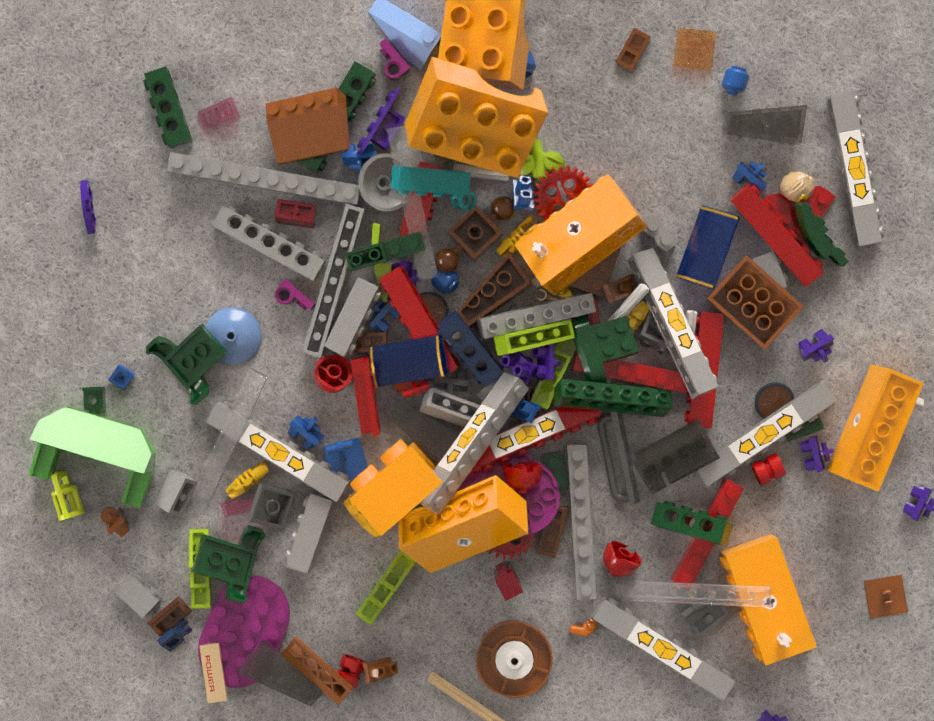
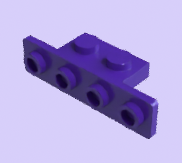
M397 87L394 92L390 90L385 100L387 103L385 107L381 105L377 111L376 116L378 118L376 122L372 121L366 130L369 132L367 137H362L357 144L359 148L357 151L358 155L362 154L369 141L384 151L388 148L405 117L390 108L400 92V88Z

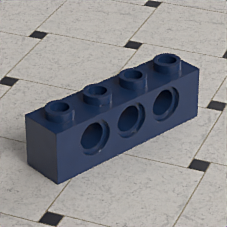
M456 310L437 324L439 336L444 341L446 339L449 341L451 351L455 355L459 354L462 357V364L467 370L471 369L475 373L472 376L478 384L483 383L487 387L504 373L502 367ZM455 332L462 333L459 339L452 337ZM469 346L474 348L471 353L464 352L465 348ZM479 361L486 362V364L483 367H476V364Z

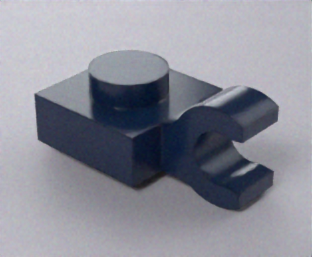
M183 618L177 623L176 629L171 628L157 640L160 646L171 652L185 640L184 636L193 630L189 626L184 628L188 621Z

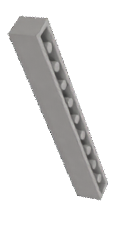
M170 152L167 171L172 174L352 206H359L361 195L359 185Z

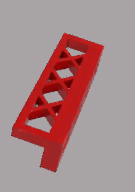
M370 356L352 358L350 361L361 435L372 433L373 437H377L381 432L371 359Z

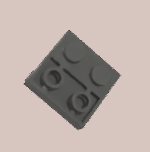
M706 583L675 606L699 638L730 615Z

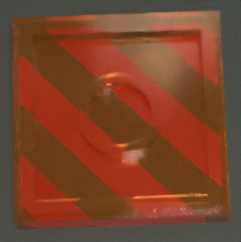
M678 27L673 66L711 71L716 32Z

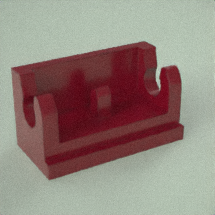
M278 199L275 212L276 223L314 229L316 204Z

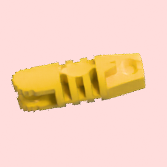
M528 216L501 241L502 244L496 251L502 258H505L509 252L513 254L518 249L514 244L522 236L532 232L535 226L538 225L535 224L526 232L524 231L533 222L531 216Z
M640 301L627 315L633 334L642 324L650 310L649 306L643 301Z
M263 461L253 468L250 467L238 476L225 489L229 497L234 499L259 483L260 479L269 471L268 463Z
M350 495L343 504L351 516L373 537L380 536L349 500L352 496Z

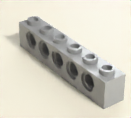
M231 205L228 208L225 206L221 207L212 224L213 227L315 282L326 262L322 260L323 255L314 250L311 254L305 250V245L297 241L295 244L289 242L290 237L281 232L276 235L271 232L273 228L264 223L261 226L254 223L256 219L248 214L243 217L238 214L239 210ZM234 219H240L241 225L237 229L232 227ZM251 228H257L258 235L255 238H250L248 235ZM268 237L275 239V244L272 247L265 245V240ZM285 246H290L292 249V253L289 256H283L282 249ZM302 255H306L309 258L308 263L304 266L299 264V258Z
M583 293L479 318L476 321L480 338L486 339L596 312L592 293Z

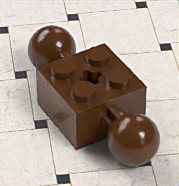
M506 196L495 198L491 204V212L487 216L475 205L448 231V236L456 245L452 249H442L436 254V267L445 273L453 272L457 269L459 257L463 253L475 263L502 237L503 233L495 223L498 220H508L513 216L515 212L513 201ZM472 231L474 233H476L477 231L479 232L477 238L472 237Z

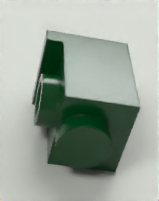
M105 386L82 387L84 410H89L91 414H100L101 410L106 409ZM91 397L96 398L95 404L90 402Z

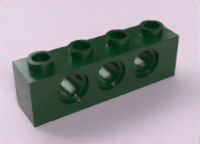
M165 66L144 73L145 79L143 83L147 91L150 90L152 97L149 98L152 108H156L158 115L155 116L158 127L162 126L164 134H161L164 145H168L172 149L193 142L169 69ZM165 86V92L158 95L156 93L157 88ZM165 104H171V110L168 113H163L162 109ZM172 122H177V129L175 131H169V124Z
M665 500L664 504L656 503L651 525L727 547L733 524L727 522L728 518L720 515L713 518L710 517V513L702 510L695 513L692 512L693 508L683 505L681 508H677L675 503ZM677 513V519L673 522L672 517ZM694 518L695 523L690 527V520ZM712 523V529L707 532V526Z

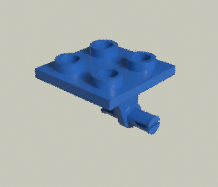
M360 437L322 447L326 462L332 466L331 469L335 472L341 471L349 476L348 480L356 478L368 467Z

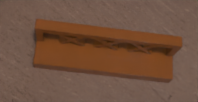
M297 636L293 638L281 653L337 705L354 688Z

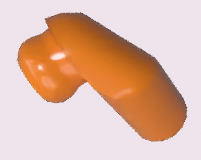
M588 619L581 626L571 624L569 633L586 637L596 630L597 622L594 619Z

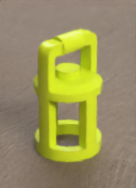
M66 471L54 472L51 478L55 490L50 494L53 498L58 520L61 521L84 514L85 510L82 506L77 485H70ZM60 478H62V481H63V484H62V485L60 484V481H59ZM64 495H67L72 511L70 513Z

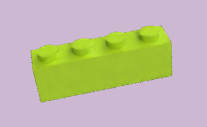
M571 319L494 336L497 355L500 356L573 339L575 336Z

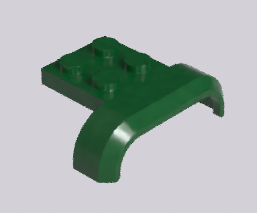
M585 315L568 318L572 322L575 336L573 341L584 371L585 380L588 382L606 383L603 363L639 353L627 316L590 326Z
M204 324L199 325L178 346L162 336L155 337L146 346V354H154L159 357L191 395L189 404L192 405L199 404L209 394V386L203 375L228 353Z
M248 525L244 529L238 545L205 534L201 535L191 572L226 582V600L239 604L248 601L249 598L246 596L257 551L261 541L266 536L263 529Z

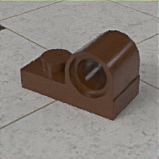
M632 274L602 285L609 304L630 296L637 288Z

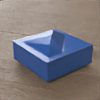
M118 364L108 381L125 390L135 376V373Z

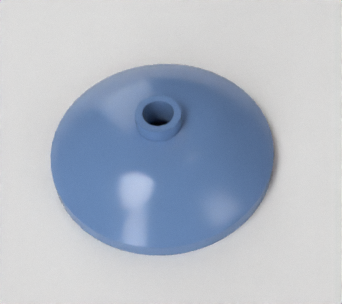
M236 307L222 309L216 312L206 325V328L228 352L219 360L222 363L230 365L244 363L251 359L260 347L262 339L260 325L256 318L244 309ZM230 332H233L235 335L232 340L228 338Z

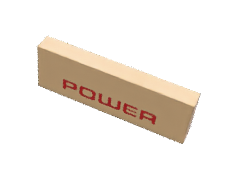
M220 642L200 645L208 703L227 701Z

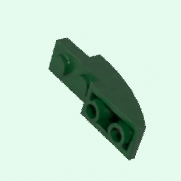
M795 202L793 207L796 221L810 249L818 258H829L835 265L844 267L849 261L844 257L846 254L840 248H836L832 244L833 240L825 234L829 230L824 225L826 222L820 216H815L812 213L813 209L809 204Z
M421 231L347 252L345 256L349 270L352 272L424 251L426 247Z

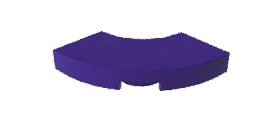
M81 180L80 193L84 221L88 234H94L96 232V217L93 207V194L89 181Z

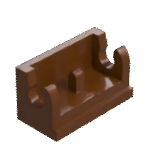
M178 596L147 624L161 637L165 632L174 628L181 619L186 618L192 610Z

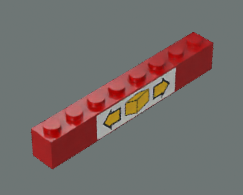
M560 407L534 418L532 423L524 422L503 431L494 437L465 479L475 476L477 471L482 470L485 472L490 470L498 462L504 464L510 461L512 456L518 455L519 457L525 455L533 447L539 449L545 446L547 441L560 440L568 432L574 434L580 431L582 426L587 424L588 426L595 425L599 422L601 412L597 410Z

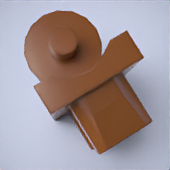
M105 507L101 511V520L106 523L109 534L116 532L122 538L130 530L128 527L129 521L125 519L124 511L120 507L117 511L113 507Z
M391 657L363 664V672L366 675L365 683L376 682L398 673L397 662H392Z

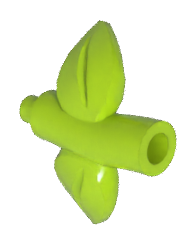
M536 139L520 172V176L532 174L533 180H536V183H541L539 176L545 178V170L552 172L551 167H554L557 171L559 165L562 168L565 166V161L557 152L547 151L544 153L541 140Z

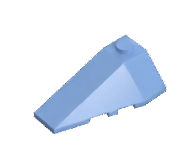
M376 0L369 10L370 15L402 57L419 70H422L440 44L441 34L387 0Z

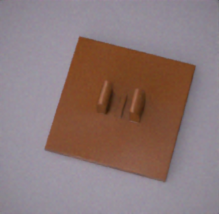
M902 574L864 581L870 619L908 612Z

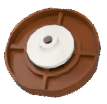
M506 620L492 626L483 635L476 652L477 671L483 683L491 691L509 698L526 697L539 690L545 684L553 664L551 646L544 633L536 626L520 620ZM513 658H517V661H515V662H513V661H511V660H512Z

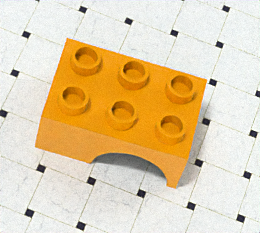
M446 0L438 59L476 70L478 75L494 88L523 90L530 46L526 39L524 27L526 0Z
M432 57L405 122L408 146L518 178L548 114L542 91L534 88L533 94L529 96L508 94L489 85L474 69Z
M399 439L380 457L386 464L380 471L371 464L350 483L356 492L349 500L381 536L443 483L434 472L436 465L415 441L407 446L402 439Z

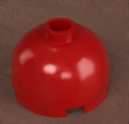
M338 354L324 355L317 361L314 368V381L322 391L327 393L341 392L349 385L353 377L351 365L344 357Z
M518 462L515 466H512V463L504 464V480L512 489H517V493H529V489L535 488L542 478V465H538L535 462Z
M613 540L611 543L609 542L603 552L604 566L613 577H629L639 568L642 558L636 551L633 554L625 548L629 546Z

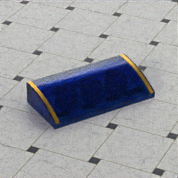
M701 205L676 278L714 290L740 217Z
M441 334L369 347L374 387L442 377L450 372Z

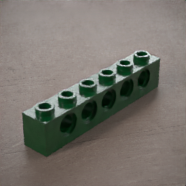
M354 61L338 88L346 95V98L353 100L352 105L347 107V121L350 122L354 120L357 114L355 109L358 104L362 106L367 97L364 94L367 89H372L377 80L374 78L376 76L375 72ZM354 82H361L363 84L360 90L352 89ZM329 154L297 162L317 174L319 170L322 172L328 163L325 160Z
M560 379L554 387V406L656 417H665L672 409L671 390Z

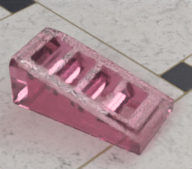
M233 97L224 99L198 112L204 130L240 116ZM229 104L232 113L228 114L225 105ZM222 107L225 114L224 117L221 116L218 108ZM215 110L218 117L217 120L214 119L211 111ZM206 113H208L211 120V123L209 124L204 115Z
M254 499L221 502L220 505L224 517L251 509Z

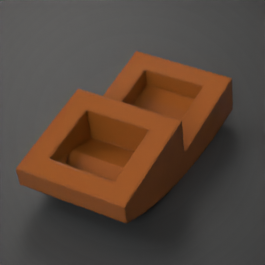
M633 28L616 63L632 71L651 36Z

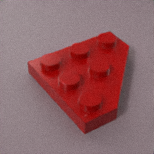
M815 186L812 195L807 200L802 199L799 202L809 204L813 209L812 213L815 216L822 217L836 196L822 186ZM781 193L767 195L763 201L767 199L774 207L772 211L776 216L780 214L785 219L786 223L784 225L789 230L792 228L799 236L797 240L803 244L805 239L800 232L794 213L793 204L795 202L784 197Z

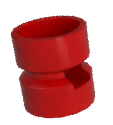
M776 453L767 456L764 462L758 460L751 464L753 473L760 486L771 483L772 478L777 480L786 476L784 466Z
M343 654L339 663L341 669H338L337 673L352 685L353 689H356L361 679L359 674L363 673V664L366 662L352 655Z

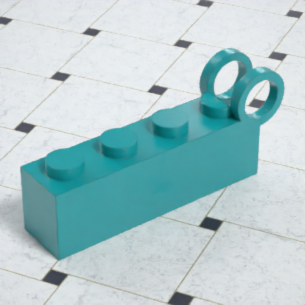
M392 166L391 189L398 190L397 194L409 195V191H415V195L427 196L428 192L433 193V197L444 198V194H450L452 205L458 210H471L477 204L476 195L469 191L470 172ZM469 194H470V195L472 196V198H473V203H472V205H471L470 207H468L469 204H470V196H469ZM465 196V197H466V203L463 205L462 200H463V197Z

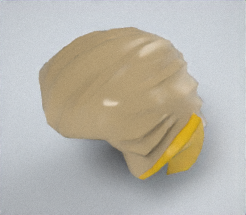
M790 172L782 178L779 191L781 195L789 200L799 202L802 199L807 200L812 195L815 182L812 177L803 172Z

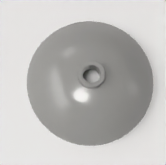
M384 153L371 157L363 165L359 174L358 185L362 198L369 206L379 211L388 212L401 208L407 203L411 191H409V195L397 194L398 190L391 189L392 166L409 167L403 159L393 154ZM380 180L384 182L382 187L379 185Z

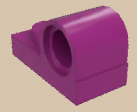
M386 39L379 43L382 48L379 51L386 59L389 57L391 59L385 65V74L388 79L397 81L411 71L408 64ZM393 66L399 68V73L396 75L389 73V69Z
M287 279L275 291V299L280 304H290L297 298L298 301L296 303L304 310L307 308L312 310L316 305ZM284 290H287L290 294L289 299L286 301L280 298V293Z

